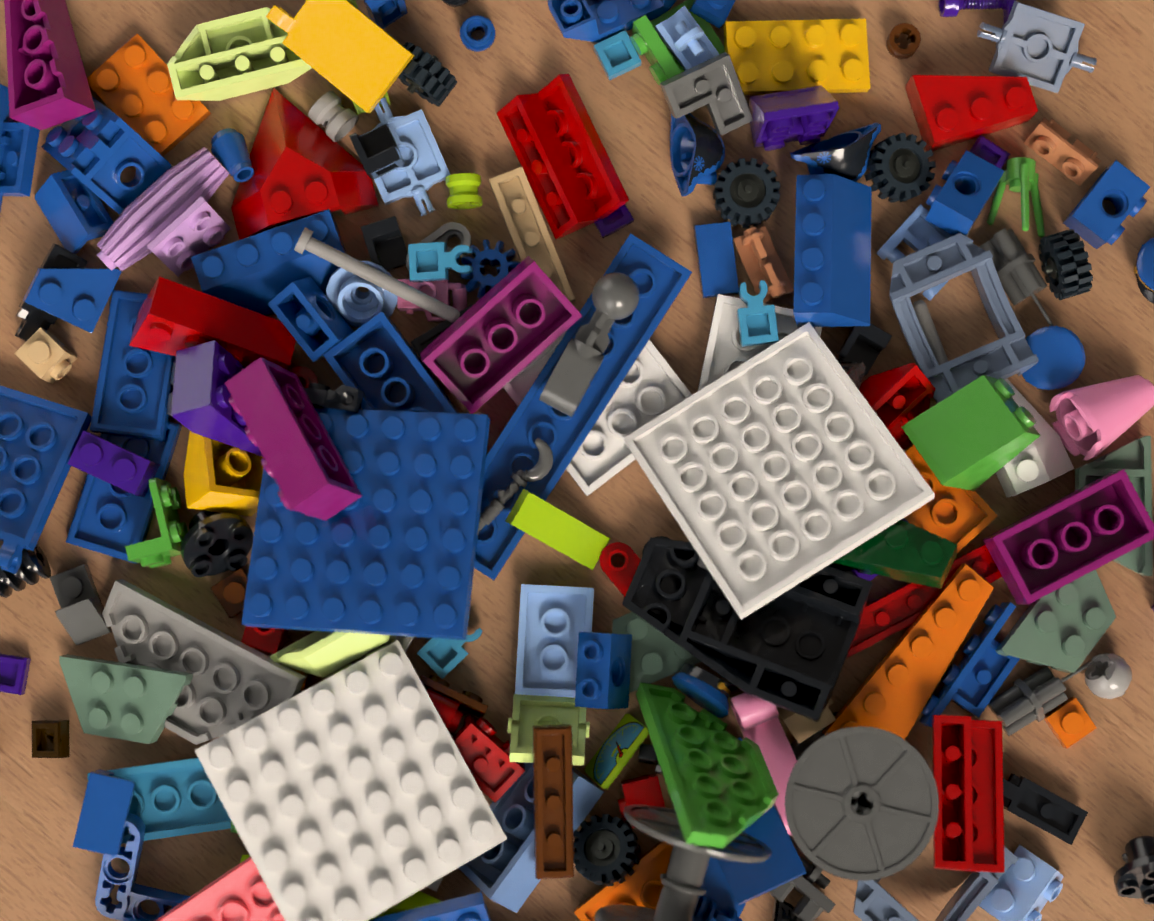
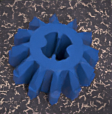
M485 239L483 240L484 250L481 252L475 245L470 246L472 248L471 254L475 257L474 259L462 257V264L472 266L473 272L470 274H460V276L465 280L471 279L466 285L468 292H472L480 287L477 295L478 299H481L487 291L491 290L520 264L518 261H511L516 255L514 249H509L502 254L504 249L503 241L499 240L493 250L489 240ZM486 264H489L491 267L498 265V275L495 277L491 274L483 276L482 274H485L484 266Z

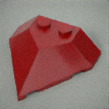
M273 88L249 155L254 175L249 180L239 183L231 206L239 240L328 209L331 212L342 210L344 215L378 207L379 203L372 178L367 175L363 165L337 142H333L320 127Z

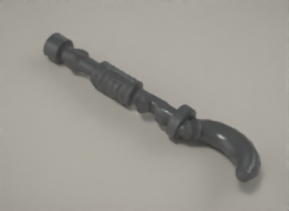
M540 438L535 440V445L539 451L537 464L530 470L513 472L510 476L513 481L505 491L504 489L498 490V498H493L481 511L478 534L485 525H490L495 517L498 516L505 508L504 504L518 491L520 486L525 488L528 484L527 482L541 480L549 473L553 465V452L544 440Z

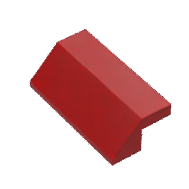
M569 73L559 74L538 93L517 95L496 113L519 163L524 169L528 182L555 239L567 236L595 223L599 219L602 220L629 201Z
M932 715L933 776L939 798L938 818L933 833V868L1003 873L1005 872L1002 721L971 720V716Z

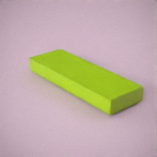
M525 489L522 490L505 520L507 523L591 570L594 569L601 552L610 540L609 537Z

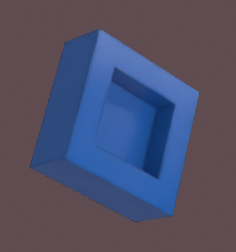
M694 0L689 11L720 29L725 23L735 0Z

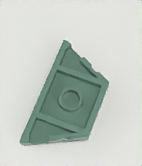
M1151 436L1140 437L1075 469V491L1111 472L1124 469L1152 520ZM1152 540L1112 561L1142 576H1153Z
M1096 569L1032 602L995 651L999 655L1020 658L1032 664L1046 665L1066 673H1075L1116 618V614Z
M633 612L612 620V633L632 634L629 693L637 690L640 682L651 684L679 672L684 663L695 665L702 662Z
M69 654L59 657V663L83 732L85 734L146 744L157 742L165 728L166 719L173 714L178 705L176 700L183 688L189 685L193 679V673Z

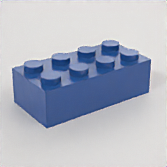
M383 311L323 354L344 385L364 392L361 405L363 410L460 413L390 317Z

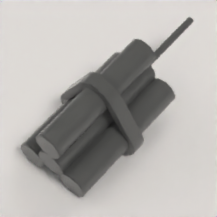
M1004 228L998 231L990 241L985 242L979 247L985 251H991L993 255L992 260L1004 291L1014 306L1024 301L1027 297L1032 296L1048 324L1054 326L1035 296L1036 293L1044 290L1047 284L1033 263L1035 261L1034 256L1027 254L1012 229L1006 230Z
M1088 662L1078 668L1075 673H1070L1061 680L1054 677L1050 669L1045 666L1024 680L1020 678L1015 680L1013 687L993 698L988 706L997 719L1002 721L1003 730L1010 736L1035 720L1038 722L1045 719L1046 713L1067 701L1068 698L1064 693L1066 688L1063 682L1086 669L1092 663Z

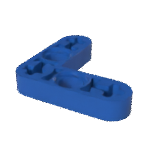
M128 813L126 826L129 827V833L132 835L126 843V847H120L118 855L103 854L95 906L98 912L107 918L119 921H155L167 912L169 906H172L171 909H173L191 896L136 884L145 836V825L140 817ZM115 858L124 859L128 863L130 871L127 873L116 872L111 866V860ZM115 885H120L116 899L119 901L118 905L112 904V898L109 897ZM144 900L156 902L159 906V913L155 915L145 913L142 910L141 902Z

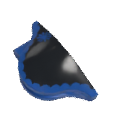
M691 113L678 119L674 118L671 114V166L681 196L689 195L694 190L696 184L715 185L717 181L716 170L721 167L725 159V146L721 136L712 126L698 120Z
M876 122L813 143L791 152V158L806 163L809 175L835 174L856 182L867 169L870 149L877 135L881 132V124Z

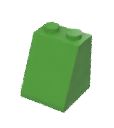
M986 375L977 378L901 427L943 486L971 491L977 489L1041 436L1033 426L1036 420L1025 407H1019L1012 398L1015 395L1012 387L1002 378L996 379Z

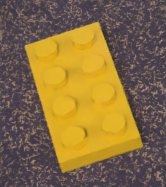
M866 19L726 21L723 25L725 52L730 55L744 95H764L815 86H823L829 93L868 92L871 89Z

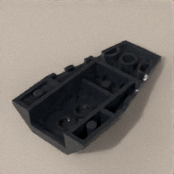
M651 537L622 605L746 694L818 722L832 696L859 628L873 582L826 566L741 620L690 542Z

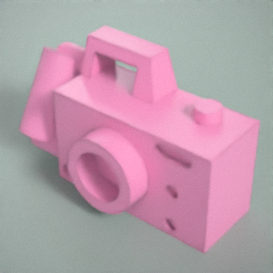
M397 279L449 306L450 290H452L453 308L460 312L467 307V289L464 284L450 283L449 280L412 282L410 279ZM399 296L397 297V308L399 311H406V314H413V311H425L428 322L445 321L441 317H432L431 312Z

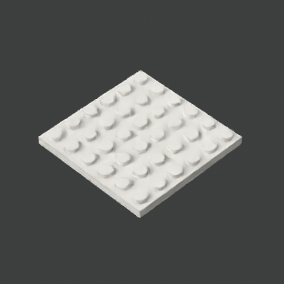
M810 322L623 438L630 452L741 620L935 498L930 486Z
M398 640L194 750L285 921H368L507 840L506 835Z

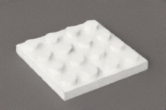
M568 329L503 387L517 407ZM650 340L566 469L586 496H589L636 460L625 444L624 437L692 395Z

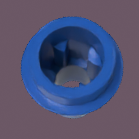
M226 128L217 132L211 140L212 154L236 182L249 180L254 175V169L244 136L232 128Z

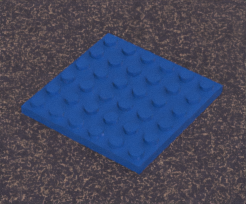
M315 408L362 497L327 521L307 516L304 513L289 510L282 503L278 495V491L281 490L275 478H272L263 467L241 624L246 627L466 640L490 427L489 416L487 414L361 409L356 413L328 408Z

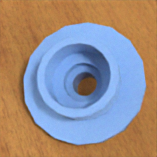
M361 261L392 277L382 266L370 261ZM340 267L331 274L326 287L327 298L345 321L355 327H361L381 311L390 317L397 305V295ZM358 287H365L369 291L360 292L358 290Z

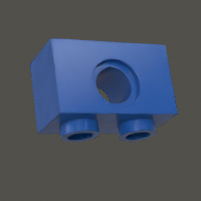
M966 150L959 162L952 159L941 178L946 181L944 186L941 187L936 184L926 201V204L931 206L925 220L951 235L962 233L966 236L995 190L1004 170Z
M1115 160L1102 172L1063 224L1069 229L1075 230V233H1078L1082 239L1095 249H1098L1107 242L1112 245L1125 230V227L1121 225L1128 215L1134 217L1147 202L1143 196L1150 186ZM1103 200H1109L1114 204L1116 209L1115 215L1105 212L1102 206Z
M311 276L293 281L268 303L269 307L313 362L324 358L323 354L354 332Z
M579 632L575 707L597 709L628 708L632 634Z

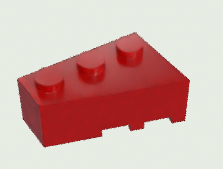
M912 75L905 85L921 138L927 143L925 146L926 151L931 149L933 152L978 138L980 135H988L1026 123L1038 112L1027 77Z

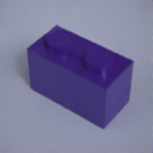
M84 430L67 463L133 495L144 498L149 489L148 480L155 477L160 464Z

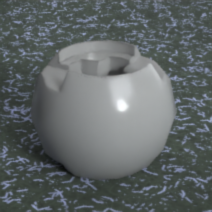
M1103 653L1094 656L1091 659L1092 665L1087 667L1085 672V684L1094 695L1104 699H1114L1123 696L1132 680L1131 667L1123 657L1114 653Z

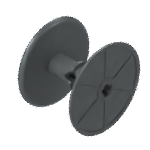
M863 726L843 728L827 735L822 733L826 728L824 727L800 744L795 739L790 746L797 762L792 769L786 787L785 812L790 832L796 844L810 861L834 876L849 880L868 881L893 875L906 868L918 858L934 833L939 812V798L932 771L922 755L911 744L889 731Z
M642 804L628 805L624 808V815L631 825L654 838L674 845L667 873L660 875L663 887L656 909L624 904L607 905L596 911L594 920L692 921L699 895H704L707 891L703 881L710 856L736 862L759 863L769 859L772 851L765 843L745 832H741L724 848L689 844L685 842L675 809Z

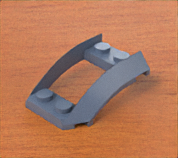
M962 233L953 235L893 262L889 298L917 366L936 389L933 397L937 404L982 375L996 379H1006L1015 374L1019 377L1039 362L1037 355L1033 354L1025 339L1026 335L1005 294L992 260L993 255L991 251H985L973 244V240ZM971 271L984 308L999 339L939 365L919 323L910 297Z
M1004 846L1006 871L1019 858ZM972 872L951 897L935 921H967L1005 872ZM880 879L858 881L853 913L862 921H920L878 883Z

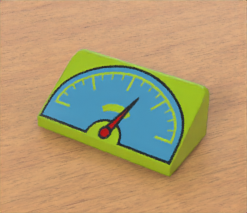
M625 714L585 767L586 774L604 790H608L649 735L647 727L631 714Z

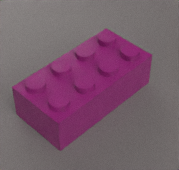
M527 256L421 351L420 356L430 370L466 409L473 414L578 321L582 315L534 260Z
M260 357L225 382L231 394L229 402L232 408L243 417L248 426L245 428L246 435L255 446L259 447L264 457L261 460L266 472L272 478H275L281 489L278 491L279 498L289 510H295L307 516L327 521L362 497L295 373Z
M1122 469L1093 481L984 538L983 541L1017 605H1028L1153 540L1154 524L1127 473Z

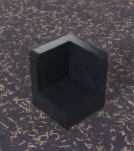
M383 125L362 136L357 133L349 135L367 175L373 180L406 164L387 125Z
M395 216L361 227L371 262L382 266L387 271L406 265L408 252Z
M871 323L870 326H853L835 358L839 363L861 376H866L879 353L886 348L892 335Z

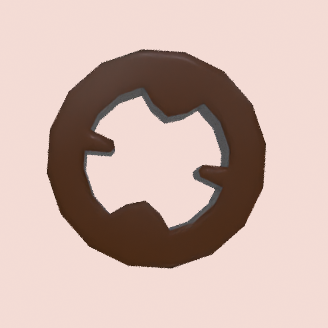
M901 23L896 25L887 37L886 47L888 52L897 59H907L913 56L921 42L920 33L912 24ZM901 34L908 35L906 40H912V43H909L906 49L899 47L900 42L895 43V40Z

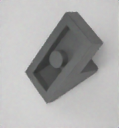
M82 564L50 577L61 608L55 611L56 616L76 645L112 632L111 627L106 626L102 612L104 608L88 564Z

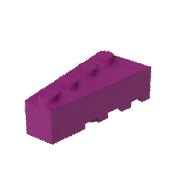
M4 0L10 118L36 129L44 130L96 111L66 1Z

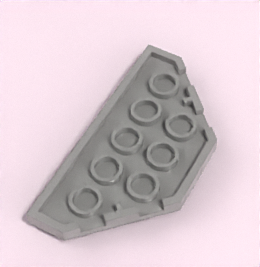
M123 579L115 580L102 615L106 626L111 627L118 646L114 648L118 661L193 673L191 683L183 688L176 700L178 702L176 709L165 721V728L197 745L222 736L299 694L306 676L275 662L261 652Z

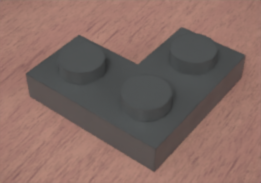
M726 52L660 83L670 112L676 119L707 105L716 132L721 136L753 121L730 55Z

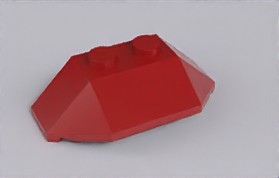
M913 362L870 376L858 387L861 394L902 450L912 442L901 427L929 409L930 398H933L936 390L920 368Z

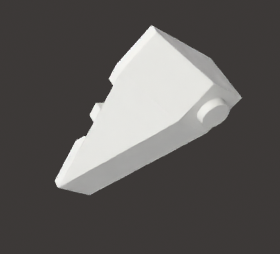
M1006 378L1004 380L1015 392L1012 398L1019 407H1025L1036 420L1033 426L1041 435L996 472L1006 497H1011L1051 481L1073 470L1074 467L1060 436Z

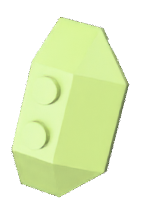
M268 7L197 24L182 43L175 56H172L167 63L175 98L177 100L221 101L288 84L312 69V67L282 43L288 33L266 17L271 10Z
M315 631L274 653L270 658L289 668L326 678L395 642L396 636Z

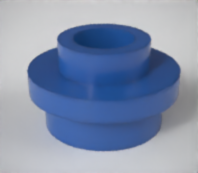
M480 15L471 16L461 25L460 38L467 49L481 52L490 48L494 43L496 36L495 27L488 18ZM475 30H482L485 33L484 37L479 40L473 39L471 34Z

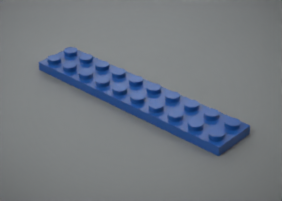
M631 233L604 275L619 272L631 277L639 289V303L631 315L624 319L615 320L608 333L610 343L603 354L605 357L576 412L570 417L540 401L539 398L569 341L575 338L582 325L590 322L596 310L592 301V293L579 312L582 317L568 329L486 456L480 513L493 498H498V490L504 489L505 491L513 481L510 477L513 472L530 470L537 464L539 459V451L535 445L537 438L544 440L553 452V465L549 473L541 480L527 482L528 484L525 488L520 486L518 491L504 504L505 508L495 517L490 525H485L478 534L474 568L494 581L525 534V532L505 521L522 490L525 489L544 501L547 500L692 274L690 270Z

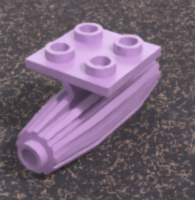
M205 147L176 164L123 210L98 242L97 246L101 251L97 256L111 271L116 267L124 271L150 253L155 254L178 277L184 271L190 270L194 267L191 257L206 252L210 247L219 244L225 234L231 229L207 203L229 175L228 171Z

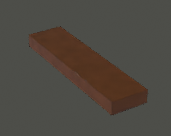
M570 724L533 726L535 878H574L572 726Z

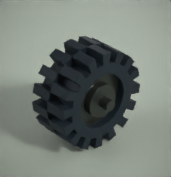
M406 42L403 46L415 56L398 78L401 79L400 81L404 85L408 86L407 90L410 93L416 92L429 103L440 106L456 86V78L450 74L447 68L441 65L442 63L438 61L439 59L436 56H432L428 52L425 53L422 48L415 46L413 43Z
M906 133L892 135L873 146L874 149L870 151V160L867 165L870 173L866 174L865 178L866 181L873 180L874 184L870 186L872 187V192L880 190L878 197L882 200L889 197L888 202L893 203L909 200L922 194V191L927 190L930 186L928 182L934 179L935 173L930 172V170L936 167V162L928 161V157L934 154L931 149L926 152L923 150L927 145L924 140L915 142L917 139L916 135L911 134L907 137Z
M742 158L735 164L733 162L728 164L726 169L722 170L719 174L713 192V199L716 201L715 208L717 211L720 210L721 217L724 220L729 219L731 221V225L741 224L742 228H749L750 225L754 224L755 227L760 225L763 220L766 221L774 212L780 199V182L776 181V173L774 170L770 172L767 169L769 165L765 162L760 165L757 163L758 159L751 158L750 161H745V158Z
M1069 229L1041 238V244H1039L1041 252L1039 257L1043 262L1041 267L1042 271L1046 274V283L1050 284L1049 289L1051 292H1054V296L1059 298V300L1089 292L1092 288L1091 281H1093V275L1090 273L1092 267L1088 263L1087 258H1089L1087 251H1084L1085 245L1083 240L1080 241L1079 234L1075 233V230Z
M602 814L601 818L597 815L591 816L590 822L587 823L584 820L580 823L582 829L579 832L575 830L573 833V837H575L573 842L575 868L585 878L597 885L614 886L616 881L621 884L626 881L624 877L627 874L632 876L635 872L632 869L634 864H639L640 858L637 856V853L641 852V848L637 843L638 838L631 828L616 816L614 818L609 814Z

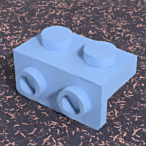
M1019 845L1014 852V855L1019 860L1012 864L998 879L999 882L979 906L999 921H1041V910L1047 901L1053 902L1063 888L1061 881L1064 876L1045 861Z

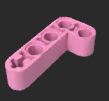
M744 692L730 698V704L744 738L747 737L759 745L779 794L774 806L788 835L791 836L785 812V793L789 776L797 759L778 719L776 705Z

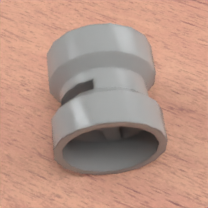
M329 91L321 96L308 112V117L316 125L321 124L323 127H326L325 133L333 142H337L345 137L359 119L358 115L351 108L344 109L341 104V98L334 91Z

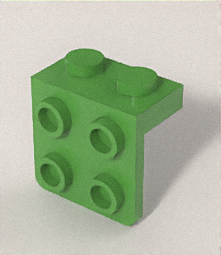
M694 0L684 1L651 22L646 14L633 22L632 36H630L631 42L639 55H645L651 65L649 70L659 86L661 82L684 72V69L656 32L655 26L671 17L683 6L689 11ZM689 11L718 53H724L725 48L710 23Z
M152 478L148 480L161 537L125 546L128 561L141 563L142 567L150 566V568H157L171 564V557L181 555V544L189 530L185 522L180 523L177 509L182 507L177 487H172L169 482L162 479Z

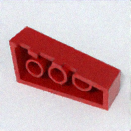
M159 276L139 310L129 346L176 356V351L215 340L245 368L262 357L287 369L291 363L296 340L279 320Z

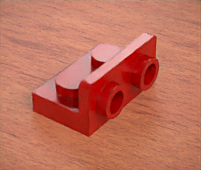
M469 713L464 719L465 725L452 739L480 790L496 803L526 771L524 763L509 762L510 741L507 740L504 744L494 735L497 730L489 721L482 716L477 720Z

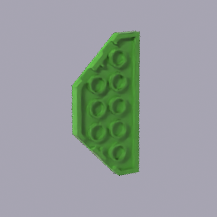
M640 682L636 697L685 842L697 846L724 848L774 805L779 795L759 745L747 737L740 741L725 731L728 724L704 708L698 712L684 703L686 696L675 688Z

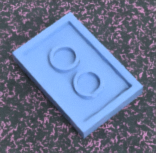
M521 584L515 694L575 698L579 632H592L594 588Z

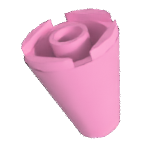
M1139 375L1063 391L1051 399L1049 406L1050 413L1056 411L1058 420L1052 423L1054 430L1072 455L1082 454L1085 456L1083 460L1088 461L1097 457L1154 406V386L1149 380Z

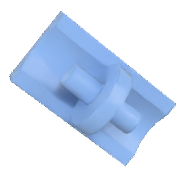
M685 6L655 26L656 32L684 71L719 55L716 48Z

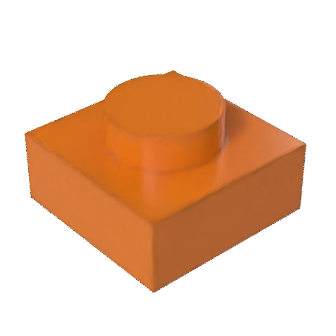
M1071 697L1046 714L1044 719L1062 747L1066 749L1097 728L1076 697Z

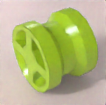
M459 173L445 178L446 186L450 190V196L446 199L448 208L473 209L483 205L482 197L478 194V187L481 185V176L479 174Z

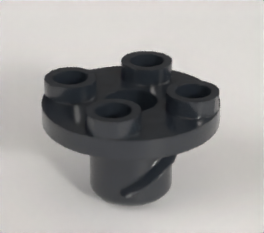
M203 510L194 515L190 520L189 531L181 544V557L195 577L217 575L229 570L237 571L247 563L246 556L253 545L252 529L247 521L239 515Z
M1139 836L1126 844V853L1122 854L1126 864L1115 873L1113 880L1120 897L1143 899L1145 904H1154V837Z

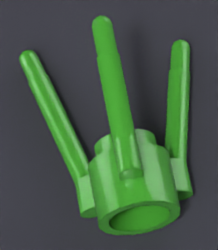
M1016 157L1007 160V168L998 182L987 219L988 225L994 223L1005 187L1009 185L1010 191L1021 192L1022 230H1029V191H1031L1037 234L1040 238L1045 236L1038 188L1039 174L1035 173L1036 161L1034 159Z

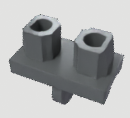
M801 857L800 859L807 873L768 893L778 901L783 902L794 888L802 895V898L791 912L802 921H814L822 912L830 913L836 904L812 885L815 882L823 889L828 886L830 880L821 873L823 869L814 863L810 864Z

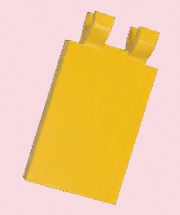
M305 0L306 2L295 17L282 7L279 8L277 5H274L266 17L288 33L282 43L367 113L373 111L415 56L348 0Z

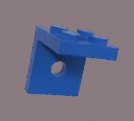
M92 96L96 111L66 121L61 126L54 127L48 133L42 148L120 215L127 206L173 166L118 115ZM128 166H135V177L130 182H121L120 175L123 169Z

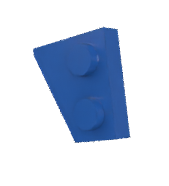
M38 268L23 298V302L92 333L122 271L116 268L112 271L109 268Z

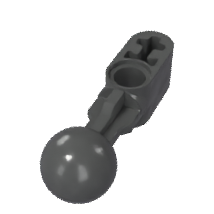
M613 272L602 276L596 282L592 292V301L596 310L590 322L582 325L575 338L569 341L541 393L540 401L570 417L574 415L605 357L603 354L610 343L608 333L615 320L628 317L638 306L639 289L631 277L623 273Z

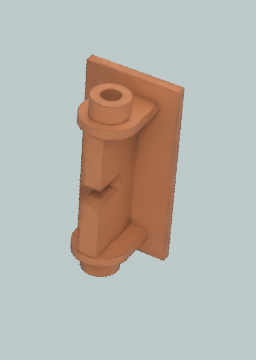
M1044 117L1024 141V144L1057 168L1066 177L1081 186L1099 167L1101 160L1096 157L1098 153L1091 150L1078 139L1073 144H1070L1067 140L1071 134L1057 124L1053 118L1049 121Z
M765 225L757 228V226L744 231L743 235L733 239L734 246L756 295L760 292L759 282L765 280L768 291L763 303L794 291Z

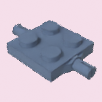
M1014 1L1008 20L1002 28L982 22L979 28L992 33L981 30L977 31V37L996 42V52L989 67L990 72L1008 77H1027L1029 85L1051 92H1059L1065 75L1072 67L1092 73L1095 68L1082 62L1093 65L1097 63L1096 58L1078 53V41L1085 26L1084 23Z

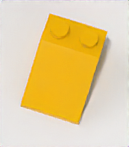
M190 431L183 474L187 508L251 517L257 513L263 474L261 460L264 457Z

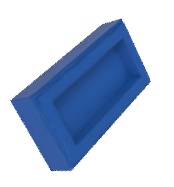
M731 222L695 225L694 232L702 297H717L718 294L726 296L739 294Z

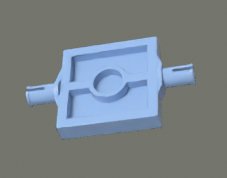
M382 98L380 102L385 113L382 112L378 103L374 109L380 123L373 130L383 125L389 127L406 164L374 179L385 206L402 198L413 197L420 215H427L422 201L425 202L430 214L435 211V208H433L426 191L434 184L444 181L451 174L422 109L406 116L394 117L387 99Z

